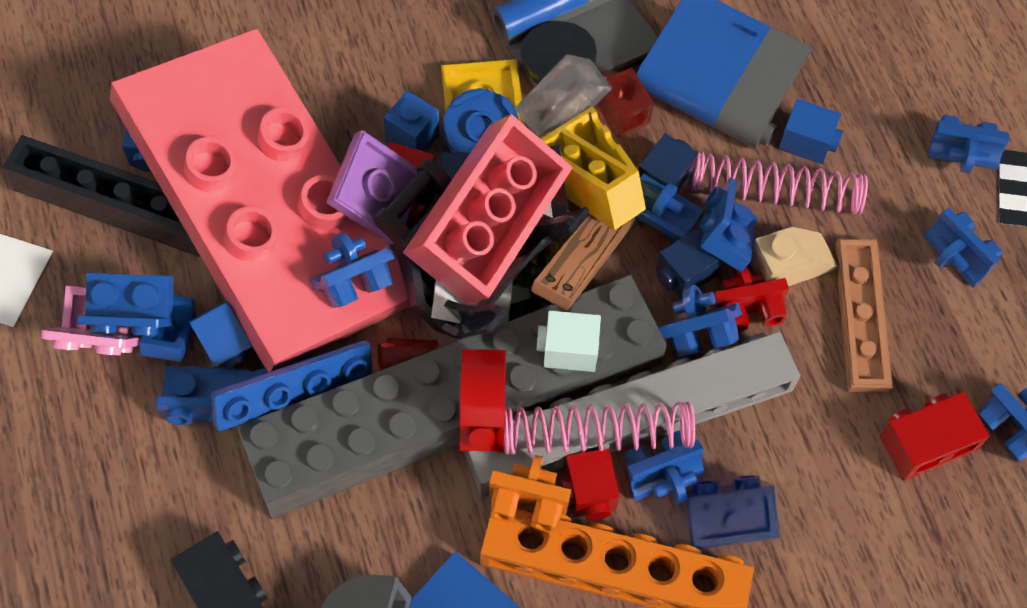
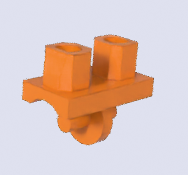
M534 455L531 467L514 463L512 475L492 471L489 483L491 518L504 522H514L519 503L535 507L531 527L536 530L553 533L561 518V514L566 515L571 489L555 486L557 473L541 469L543 456Z

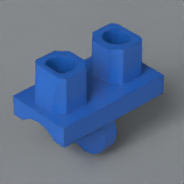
M943 115L941 120H938L930 142L928 157L960 163V171L970 173L974 165L998 169L1002 153L1010 140L1009 132L999 131L995 123L983 121L977 124V126L962 124V121L956 116Z
M643 173L640 177L646 210L635 216L637 217L636 220L642 224H649L664 233L665 238L675 243L694 229L703 216L704 209L677 194V186L672 183L664 186Z
M948 208L942 211L937 221L923 237L940 254L934 263L940 269L950 264L973 288L1001 260L999 256L1002 254V249L993 240L982 241L973 232L975 229L974 221L965 212L955 214Z
M340 232L332 237L333 249L323 253L327 264L339 261L341 265L309 278L313 289H323L332 307L338 308L359 299L350 279L360 274L367 293L392 285L390 271L386 262L395 258L390 247L380 251L373 250L358 257L357 252L366 249L363 238L360 237L351 241L348 235Z
M690 285L683 289V300L673 303V309L676 314L686 312L688 316L672 320L669 324L658 327L664 339L670 338L677 357L680 358L703 350L697 331L703 328L708 329L713 348L727 346L738 341L739 337L735 318L742 315L739 302L706 311V306L716 303L713 292L702 294L696 285Z
M1000 383L991 390V399L983 405L977 415L991 432L1008 419L1015 425L1019 432L1007 440L1003 446L1019 463L1027 459V408L1024 409L1006 387ZM1025 388L1017 396L1027 406V388Z
M677 431L673 433L674 447L672 449L669 447L667 435L661 441L662 453L651 457L647 449L639 446L637 451L634 448L626 451L625 462L628 472L629 493L633 500L638 501L655 494L656 498L670 494L677 504L687 499L685 487L697 483L696 477L704 475L702 463L704 448L700 441L696 439L694 446L686 449L682 444L681 433Z

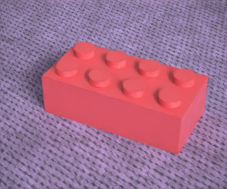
M512 114L490 124L403 253L465 304L489 299L573 167Z

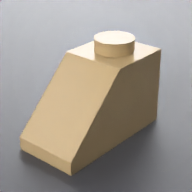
M789 227L756 238L749 263L754 275L762 273L765 282L786 278L788 286L835 271L838 268L822 234L797 227Z

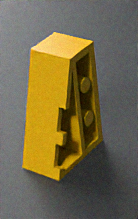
M593 106L540 138L548 146L560 144L561 157L573 167L565 179L568 200L580 208L587 207L591 215L614 230L646 210L637 168L621 145L615 143L606 124L603 125Z

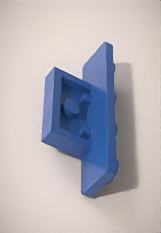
M361 341L316 357L311 354L287 367L269 373L264 368L234 378L235 384L211 393L214 426L218 431H223L371 375V345L367 341Z

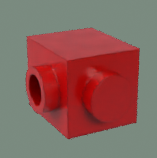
M609 448L603 449L602 452L596 450L566 455L564 468L566 479H560V486L571 489L569 504L572 505L574 518L585 516L586 520L593 521L609 517L612 511L617 510L620 499Z

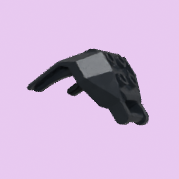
M425 159L416 169L417 175L387 208L382 207L374 215L373 221L394 243L411 308L435 331L455 339H465L492 333L509 313L505 305L498 306L495 302L534 256L551 242L572 236L588 217L589 209L584 207L556 218L543 214L489 299L481 300L477 306L464 305L448 299L444 306L460 323L431 318L436 279L407 257L403 251L452 179L434 161ZM429 186L437 195L407 227L400 218Z

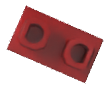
M747 267L742 272L735 268L734 279L722 281L723 290L714 292L716 303L709 307V310L739 302L742 315L735 318L738 333L748 329L750 322L747 313L759 311L763 326L781 325L787 316L785 298L789 291L786 278L765 282L762 273L750 275Z

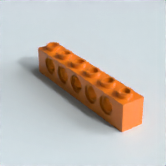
M521 504L517 506L514 522L496 520L491 518L490 515L480 553V566L649 608H747L754 567L743 565L744 561L738 557L719 555L717 558L702 555L698 548L685 544H677L673 548L657 544V539L645 534H632L631 537L614 533L615 530L612 527L600 523H590L589 526L571 523L572 519L561 514L554 532L548 533L531 527L533 513H530L529 508ZM532 533L539 536L543 543L538 548L527 549L520 544L519 539L525 534ZM568 544H577L583 548L585 556L578 560L569 559L563 554L562 548ZM612 554H618L625 558L628 567L620 571L613 570L606 564L605 558ZM653 565H662L669 570L671 579L657 581L650 575L648 568ZM697 575L708 577L714 585V590L711 592L698 590L694 586L692 578Z

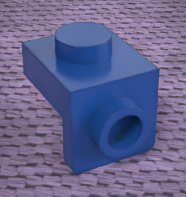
M173 295L172 326L158 328V335H143L139 342L140 355L163 360L182 361L195 335L188 320L196 317L194 299Z

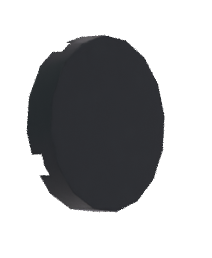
M547 22L532 29L524 38L521 47V62L524 72L527 75L529 73L531 77L535 78L537 84L553 89L571 88L580 84L581 79L592 74L597 61V49L593 37L586 29L570 22Z

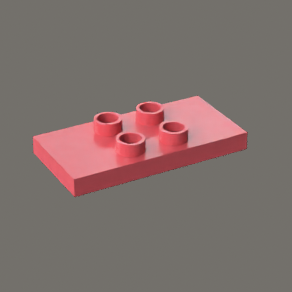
M258 29L111 82L109 99L268 373L287 367L411 307L400 265L393 251L395 259L386 262L390 271L392 285L367 293L360 274L350 279L359 299L338 308L332 307L323 289H313L309 278L341 265L339 261L327 264L323 253L333 249L331 241L334 235L343 232L349 236L351 241L360 237L363 238L366 249L357 252L358 257L373 250L380 251L390 246L388 242L326 203L341 165Z

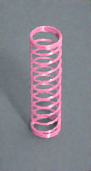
M698 151L692 174L691 192L692 194L700 192L709 158L711 160L710 192L718 184L725 160L727 163L728 180L731 177L729 157L727 155L722 157L715 176V161L712 153H709L705 158L704 152L700 153ZM743 157L738 159L731 178L735 180L737 170L742 161L743 201L747 197L751 177L756 164H758L759 203L762 201L766 181L773 166L775 175L774 205L778 202L781 185L789 167L791 178L790 207L793 206L798 182L804 169L806 172V209L809 208L813 186L820 171L822 174L821 211L825 210L828 190L835 174L838 177L836 212L839 213L841 211L842 198L851 176L854 179L851 197V212L853 216L862 214L865 206L868 188V178L865 173L863 175L860 173L857 176L854 172L849 173L842 185V177L838 170L831 173L826 184V175L822 168L816 170L810 183V172L806 165L801 167L796 179H794V170L790 163L784 167L780 178L778 176V167L774 161L768 165L764 178L762 164L759 159L753 162L748 177L746 161Z
M677 401L672 408L671 417H669L667 407L663 402H659L655 408L652 421L649 407L646 403L642 402L638 408L635 423L631 407L624 403L620 410L617 424L614 409L610 404H607L602 414L601 429L597 411L592 404L586 409L583 428L579 411L575 405H572L568 412L566 434L563 417L558 406H554L551 411L549 433H547L544 413L537 406L533 415L531 439L524 409L519 407L517 410L513 438L512 409L510 407L508 409L505 408L504 453L506 455L508 453L514 455L517 451L520 415H522L528 452L530 454L534 452L538 412L541 419L546 452L549 454L552 449L554 418L557 412L563 449L567 453L569 451L573 410L577 420L581 450L583 452L586 451L590 410H592L598 446L602 452L604 449L605 422L608 408L613 421L617 450L620 451L623 416L625 408H627L631 422L634 449L637 451L639 448V426L643 407L648 418L651 445L655 449L657 418L660 406L666 419L669 447L671 449L674 447V419L677 406H679L682 444L686 449L688 447L692 448L695 442L693 405L690 401H683L682 403Z

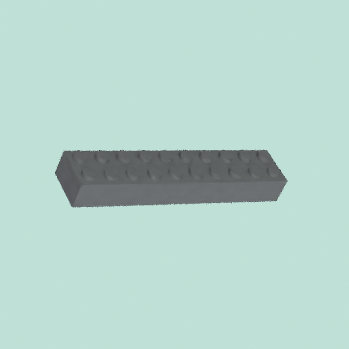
M631 275L581 293L568 311L555 304L498 325L492 333L459 340L236 427L271 519H274L460 445L462 349L506 350L505 408L508 409L510 407L512 409L513 417L516 415L519 407H522L524 411H532L534 414L537 406L543 411L549 409V406L557 400L568 397L576 399L588 394L599 386L611 385L662 364L667 344ZM549 311L601 315L598 358L595 372L544 367L545 352H539L536 349L539 325L547 326Z

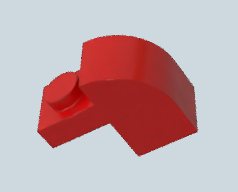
M462 349L460 451L504 452L506 350Z

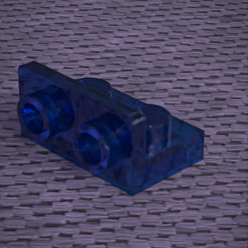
M759 475L738 476L734 478V484L718 486V482L714 480L699 481L692 484V490H686L687 499L683 502L686 503L691 546L703 549L780 538L775 487L764 480H760Z

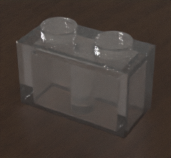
M566 54L515 107V110L528 128L536 136L542 138L591 106L594 107L612 87L591 59Z

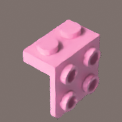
M66 285L62 326L41 329L40 336L41 339L53 340L52 347L57 349L79 350V347L91 348L92 345H95V353L121 355V352L132 353L133 347L139 346L143 335H133L131 326H117V333H91V325L77 324V315H85L86 287Z

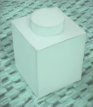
M549 311L547 326L539 325L536 349V351L545 352L544 367L595 372L598 358L601 315Z

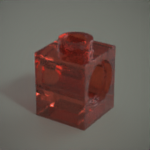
M632 68L620 73L612 72L597 83L595 104L617 138L651 123L654 102ZM620 98H621V99H626V100H628V101L623 102V101H619V100H617V99H620Z

